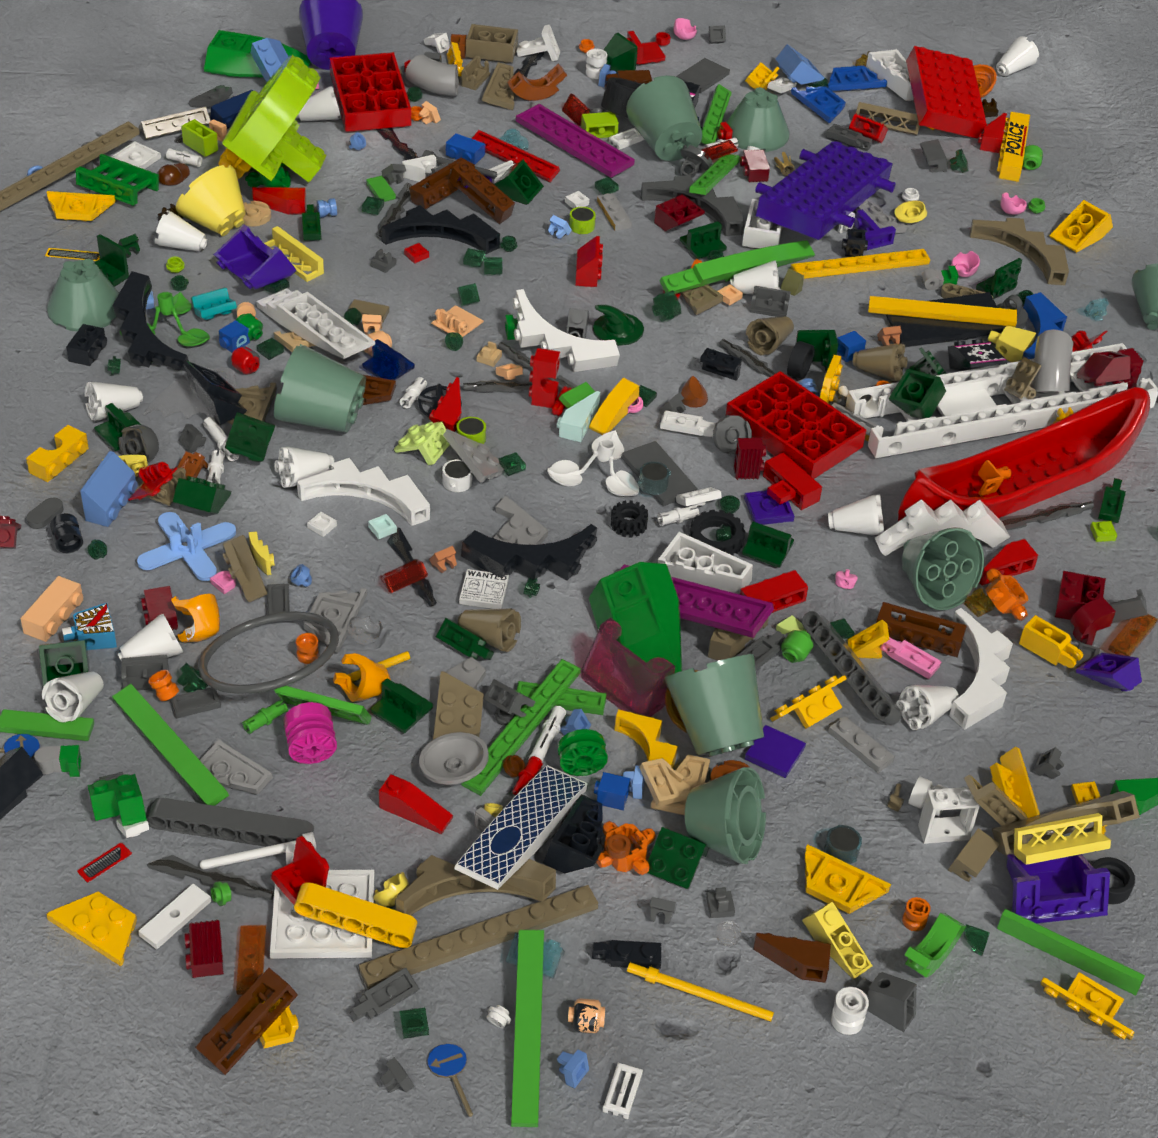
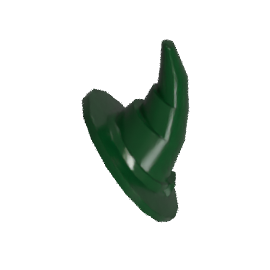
M595 305V309L604 314L593 325L594 335L599 340H615L617 346L635 343L643 336L644 326L637 317L624 313L610 305Z

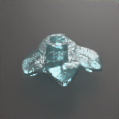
M516 129L507 130L504 136L499 138L517 148L519 147L524 150L529 148L528 139L521 136L520 132Z

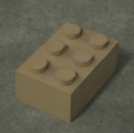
M471 24L466 39V57L473 59L475 56H479L480 59L513 63L518 47V29Z

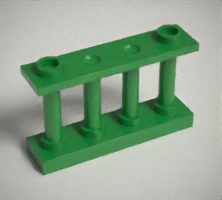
M100 154V165L89 170L79 166L75 169L76 185L103 195H115L116 200L133 206L138 203V192L142 189L159 190V174L104 154ZM116 177H119V178H122V180L119 181V180H116L115 178H116ZM132 182V183H135V184H137V185L132 186V185H130L129 183Z

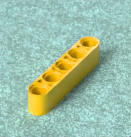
M304 883L301 885L294 904V910L304 917L400 948H408L412 945L417 927V920L411 915L314 883Z

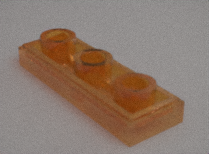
M1149 614L1132 618L1112 641L1108 650L1117 655L1131 656L1155 627L1158 619Z
M266 925L241 926L236 985L237 995L246 993L255 983L258 976L264 973Z

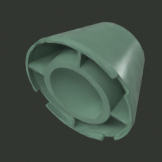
M743 767L693 788L689 792L685 804V826L689 837L706 844L708 848L739 864H748L749 860H755L763 842L766 825V812H762L761 799H765V793L758 773L753 768Z

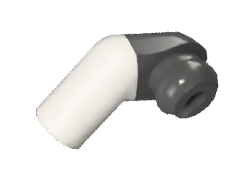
M841 386L838 389L839 398L835 397L834 401L845 407L848 389L846 386Z

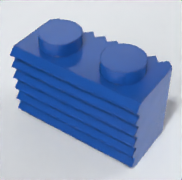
M455 133L446 141V156L455 159L463 158L476 164L485 156V143Z

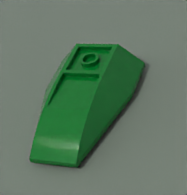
M218 30L208 45L204 72L222 74L229 77H263L250 52L252 43L265 38ZM282 44L288 56L299 57L307 67L310 66L312 62L307 55Z
M638 562L601 578L589 596V602L599 633L642 695L667 685L665 677L682 671L679 598L667 564Z

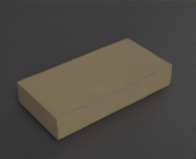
M356 299L353 300L348 309V315L362 318L363 314L381 315L382 322H384L389 313V306Z

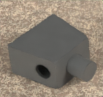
M884 972L879 973L873 982L865 978L860 980L857 988L862 990L868 997V1011L904 1032L916 1015L917 984Z

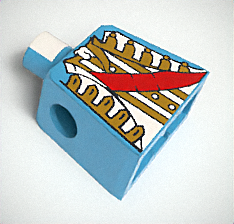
M107 603L74 613L75 626L62 628L64 641L87 639L88 650L117 647Z

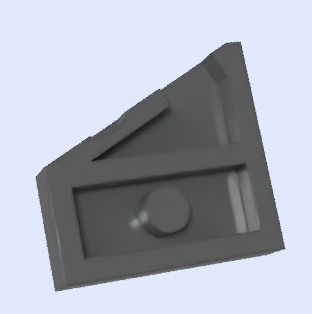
M216 86L190 99V106L211 107L223 102L233 94L232 87Z

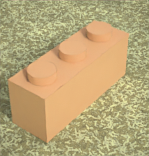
M58 576L20 618L23 633L47 642L57 632L60 625L70 617L73 610L82 603L81 584Z

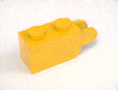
M1037 615L1023 628L1019 644L1055 666L1060 663L1073 668L1077 664V660H1081L1084 655L1080 649L1071 644L1072 639L1068 633Z

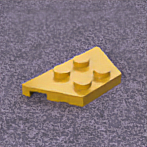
M46 192L56 219L92 221L115 203V195Z
M834 355L824 377L820 398L828 404L833 402L836 393L834 390H838L840 385L839 377L843 365L841 364V356Z
M807 844L805 849V893L828 904L833 902L836 908L850 914L889 892L890 883Z
M95 892L46 914L48 921L119 966L123 965L125 960L124 954L126 948L129 947L131 933L134 931L137 922L136 914L100 892Z

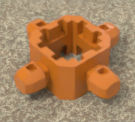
M990 569L987 572V578L991 584L986 588V594L1003 614L1012 613L1017 620H1024L1028 613L1023 605L1028 601V595L1014 577L1002 575L997 569Z
M611 821L604 823L605 845L604 850L596 861L599 867L613 865L620 872H628L634 869L641 875L649 871V863L646 860L647 847L656 838L653 829L646 828L639 831L634 824L625 823L618 827ZM615 834L625 835L629 838L631 844L634 843L635 849L631 851V855L625 858H613L606 850L609 837Z

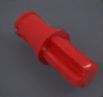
M535 756L529 758L526 767L519 772V780L512 790L513 795H517L537 775L543 766L540 758Z

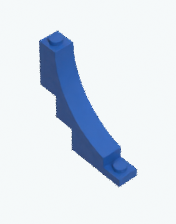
M1041 292L1026 297L1023 309L1028 313V318L1035 328L1036 338L1046 330H1064L1067 316ZM1037 339L1024 351L1023 357L1027 359L1035 358Z

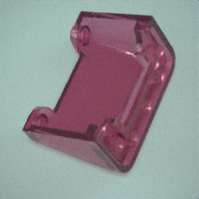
M609 618L600 625L582 666V680L597 692L606 693V699L620 710L652 717L666 706L665 693L667 684L665 677L674 674L675 666L668 660L660 657L653 658L647 663L616 640L621 636L622 629L616 621Z

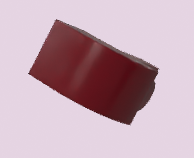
M1104 597L1086 603L1071 618L1070 622L1074 625L1072 634L1079 642L1092 646L1096 632L1111 626L1116 611Z

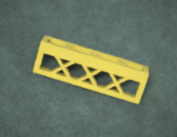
M280 227L272 228L273 239L264 244L268 247L276 245L283 254L290 256L287 259L291 264H302L293 265L297 270L295 272L296 275L308 282L324 274L323 258ZM303 271H311L312 273L307 275Z
M1099 813L1015 828L1014 856L1026 865L1110 849L1111 840L1102 834V815ZM1089 822H1094V831L1085 833L1083 829ZM1068 826H1074L1075 829L1069 836L1064 837L1062 835ZM1047 830H1053L1054 833L1048 840L1043 841L1041 839ZM1032 834V839L1027 844L1022 845V835Z

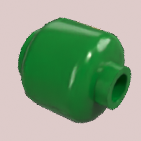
M251 313L242 314L236 319V321L249 328L248 337L250 341L258 340L262 336L263 323Z

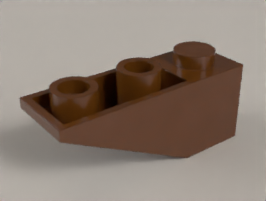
M756 932L753 950L800 979L826 983L831 944Z

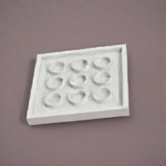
M329 870L326 888L374 903L375 871ZM275 884L270 959L372 958V938L298 914L294 910V905Z

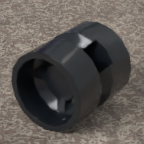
M68 513L55 516L51 520L50 528L57 550L62 553H73L79 550L83 545V538L77 518Z

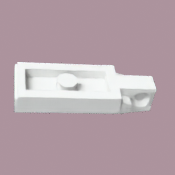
M665 411L660 429L713 437L716 423L707 422L700 416Z

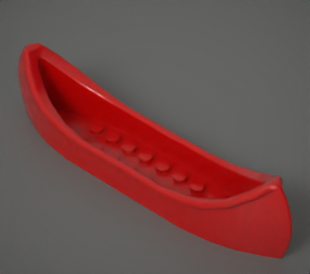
M1140 387L1120 391L1043 429L954 462L918 469L915 472L914 481L901 502L898 511V522L907 516L905 510L921 499L933 511L949 500H952L962 511L981 500L1000 518L1096 479L1119 463L1138 438L1150 410L1148 391ZM986 460H989L996 469L1007 466L1011 470L1010 478L1004 479L996 492L982 496L978 494L985 483L978 475V472Z

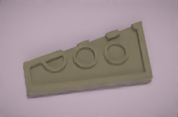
M500 62L497 63L483 94V102L509 110L514 109V93L507 83L514 76L513 66Z

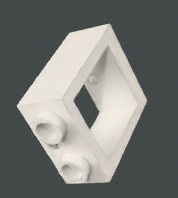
M969 787L927 790L918 823L924 844L970 840L980 805L975 801ZM961 809L960 816L935 818L936 811Z

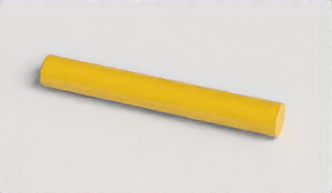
M406 651L377 663L389 668L409 660L410 654ZM360 670L347 674L351 677L352 682L361 679Z

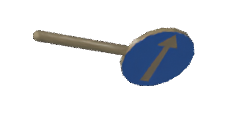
M18 734L10 737L5 742L4 748H0V753L5 752L6 754L9 750L23 747L28 755L33 758L35 752L40 749V744L32 735Z
M454 1044L439 1045L430 1052L428 1067L438 1077L452 1078L468 1116L472 1117V1110L456 1076L466 1066V1053L462 1048Z

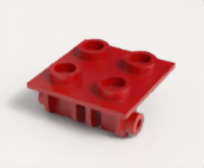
M1106 330L1090 339L1086 336L1085 331H1077L1071 336L1073 340L1072 352L1092 349V344L1095 345L1102 341V336L1108 331Z
M159 462L140 468L138 476L144 483L128 500H141L148 495L152 497L159 493L160 487L173 478L172 474L177 470V467L170 469L167 463Z

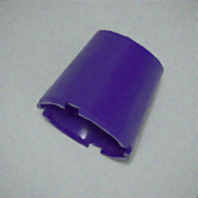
M302 0L299 7V19L309 60L321 69L330 70L329 58L355 56L363 21L361 4L356 0Z

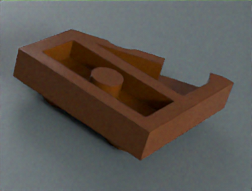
M364 375L366 377L363 405L392 399L396 388L395 380Z

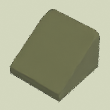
M789 268L782 282L781 290L791 291L790 294L793 296L797 295L802 291L804 275Z

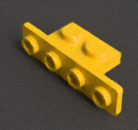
M835 675L824 681L826 686L823 688L817 685L808 691L809 696L804 697L802 694L791 700L793 705L790 707L784 704L774 710L776 715L770 718L773 722L795 710L806 729L836 712L842 706L832 687L846 680V676L837 678Z
M1014 747L1000 757L1001 765L996 762L990 767L991 779L1026 814L1027 818L1040 815L1021 751L1018 747Z
M1080 972L1068 991L1045 977L1041 980V985L1044 987L1043 991L1051 997L1057 998L1059 996L1067 1001L1065 1004L1076 1012H1079L1080 1009L1089 1014L1088 1018L1099 1026H1102L1104 1023L1112 1028L1111 1033L1122 1040H1125L1126 1037L1132 1040L1134 1037L1133 1030L1114 1020L1115 1015L1124 1002L1122 997Z

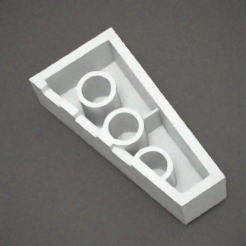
M897 49L869 52L866 67L878 74L877 78L879 80H887L886 86L905 101H913L907 63Z
M678 532L658 559V563L667 564L671 577L740 594V589L748 586L752 581V564L681 532Z

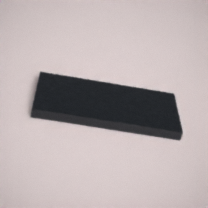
M990 292L930 300V302L998 308ZM886 314L891 327H901L902 333L900 334L899 344H905V347L987 336L991 331L1002 333L1006 327L1002 325Z

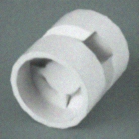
M591 49L587 52V77L599 79L604 64H607L606 51Z
M920 776L915 783L908 804L922 809L927 790L948 788L940 784L933 786L932 781ZM943 810L936 811L935 815L940 817Z
M845 987L838 991L831 1014V1023L838 1032L852 1035L862 1029L869 1006L867 995L862 990L856 987Z

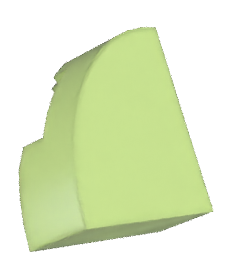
M793 615L776 626V630L785 635L793 630L807 631L802 623Z

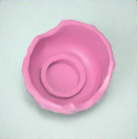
M677 18L675 20L673 32L678 38L690 40L695 37L697 33L696 26L692 27L690 20L684 18Z
M1006 192L1001 196L1000 205L1005 213L1017 215L1026 210L1027 202L1024 199L1018 198L1017 195L1010 198Z
M969 251L967 254L960 252L952 259L951 266L956 267L959 276L970 277L977 272L980 258L973 251Z

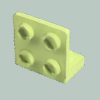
M429 422L419 426L417 424L413 425L408 429V433L398 441L394 451L399 453L419 449L428 465L435 464L450 445L443 436L446 428L442 422Z

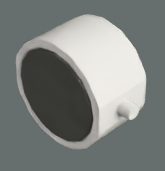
M450 460L443 466L442 484L447 490L452 492L466 491L472 486V472L463 460Z

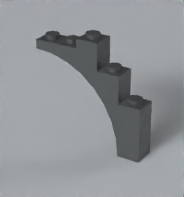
M691 175L674 176V180L642 182V201L665 202L683 194L703 209L707 217L714 222L719 221L725 236L742 235L744 220L734 196L716 197L713 188L706 195L689 193V187L694 183Z

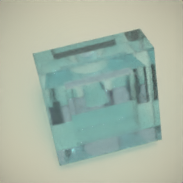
M1107 298L1090 301L1084 312L1087 317L1092 316L1096 322L1102 321V316L1107 315L1106 308L1109 302Z

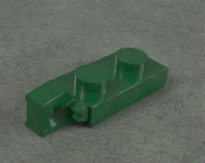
M314 204L307 205V213H302L304 241L322 240L320 212H314Z
M1114 478L1112 487L1106 486L1098 519L1114 523L1119 522L1126 491L1120 490L1122 480Z
M445 618L435 636L468 657L478 659L481 656L484 659L491 660L494 654L493 651L484 647L486 641L449 618Z

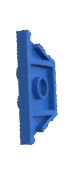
M865 66L833 68L828 88L831 91L886 87L887 80H879L877 78L878 74L870 71Z
M826 86L806 87V90L801 91L797 90V87L791 89L793 96L828 123H831L845 108L846 102Z

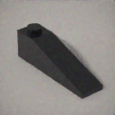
M580 795L551 841L543 864L564 874L595 865L603 850V845L601 844L603 831H601V823L603 821L602 803L585 795Z

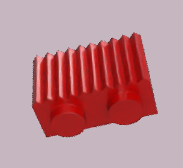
M857 113L854 114L849 125V129L880 143L883 142L888 131L884 124Z

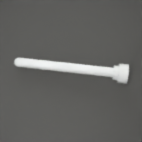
M313 832L302 834L307 841L313 844L316 850ZM296 840L205 859L200 862V868L205 870L286 853L288 843L296 844Z

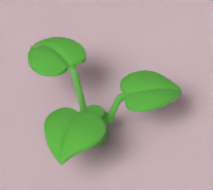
M162 292L157 295L159 306L155 307L156 313L153 325L148 324L154 335L159 312H161L163 315H174L182 333L178 337L179 344L190 347L210 340L209 334L204 330L193 328L186 332L183 329L177 314L188 312L192 306L181 292L174 297L170 292Z

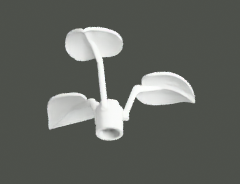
M616 430L603 434L593 441L591 446L593 455L581 470H579L576 463L570 460L558 461L547 469L550 477L557 483L564 486H576L582 482L580 474H583L595 457H597L601 462L609 461L611 476L607 477L605 484L611 493L618 496H635L639 493V486L631 474L623 470L616 472V474L614 473L613 460L620 459L624 452L623 444L619 440Z

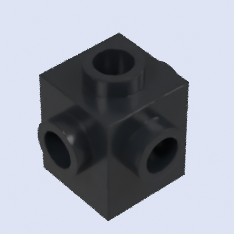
M847 229L846 239H842V249H845V256H863V252L867 251L868 247L865 230Z

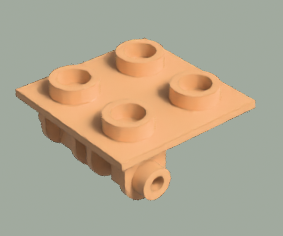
M455 305L447 312L444 309H437L435 312L437 319L431 322V324L460 340L482 324L484 320Z

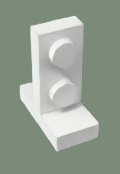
M545 25L543 27L542 37L519 43L516 51L518 57L548 51L551 61L558 60L560 50L551 26Z

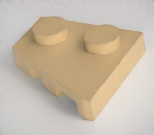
M663 758L641 763L639 768L657 806L687 800L692 788L683 781L684 777L678 771L673 770L671 765Z

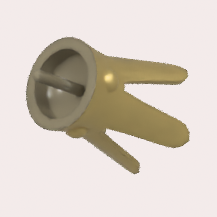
M782 152L784 163L777 157H774L775 162L778 164V166H775L781 170L784 176H788L795 168L791 163V157L789 156L788 160L786 153Z

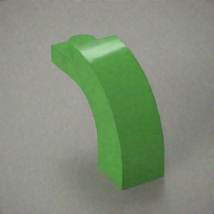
M940 913L922 942L916 947L908 948L905 956L908 957L905 964L926 978L931 976L950 954L967 926L946 913Z

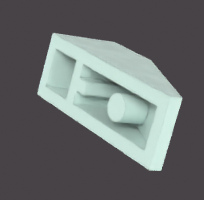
M599 391L571 406L562 417H559L557 422L559 437L582 442L599 408Z

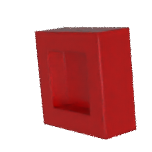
M721 122L718 138L722 140L732 139L733 130L727 122Z
M420 243L405 248L404 255L415 264L429 258V251Z
M782 480L769 486L767 494L780 505L795 498L796 491Z

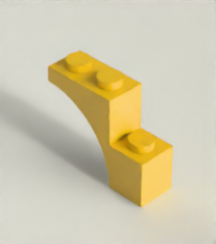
M618 709L615 731L635 740L645 752L647 761L663 758L673 769L676 761L677 746L659 742L662 720Z

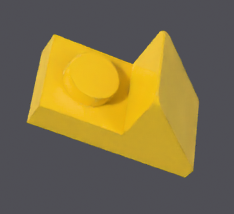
M880 620L847 639L848 646L858 658H882L881 644L890 640L887 623Z

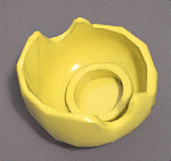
M404 872L398 873L386 880L383 884L384 890L381 892L375 890L373 899L376 904L384 907L395 906L397 895L409 886Z

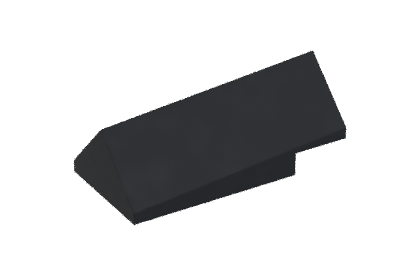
M186 360L183 364L191 388L220 425L235 419L237 412L241 414L246 413L247 409L239 403L242 395L222 376L213 370Z
M23 747L9 750L0 758V820L27 797L26 790L43 776V772Z

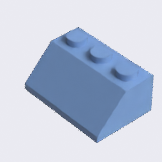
M265 38L252 43L250 53L267 83L289 56L279 40Z
M788 44L776 57V61L779 63L778 67L783 70L782 72L793 83L797 81L802 85L821 81L825 78L810 60Z
M109 451L80 490L85 521L109 527L112 521L117 518L119 511L123 506H126L129 497L138 486L135 472L112 451Z

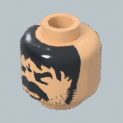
M579 998L575 1001L574 1007H569L568 1022L573 1023V1029L576 1032L597 1033L600 1027H604L605 1007H601L599 1000Z

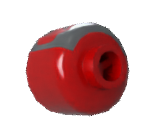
M249 347L237 348L232 353V365L241 373L248 375L258 370L260 356Z

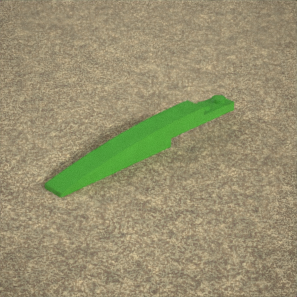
M808 240L780 244L698 263L692 269L663 276L659 281L666 295L669 296L721 280L728 282L730 279H734V275L771 261H776L777 267L814 257L815 253Z

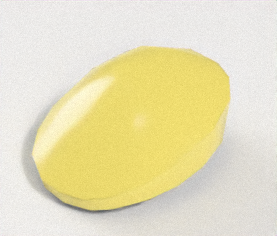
M908 201L900 204L895 209L894 214L896 219L901 222L915 223L927 216L925 204L921 201Z

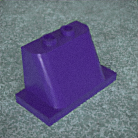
M1014 854L1007 855V869L1013 882V913L1036 924L1108 915L1110 871L1107 868L1094 869L1082 854L1027 865L1014 856Z

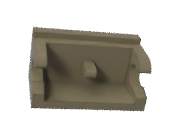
M475 56L462 70V87L477 90L490 76L487 60L484 62L485 66L481 65L479 56Z
M978 828L951 864L948 871L969 882L972 879L970 875L976 877L1000 843Z

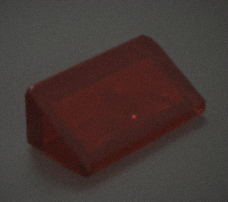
M572 93L562 108V111L578 126H581L582 114L590 113V109Z
M731 140L701 149L705 152L704 157L707 160L709 157L711 160L738 151Z
M415 559L380 575V579L387 590L393 593L426 578L428 573L423 562Z

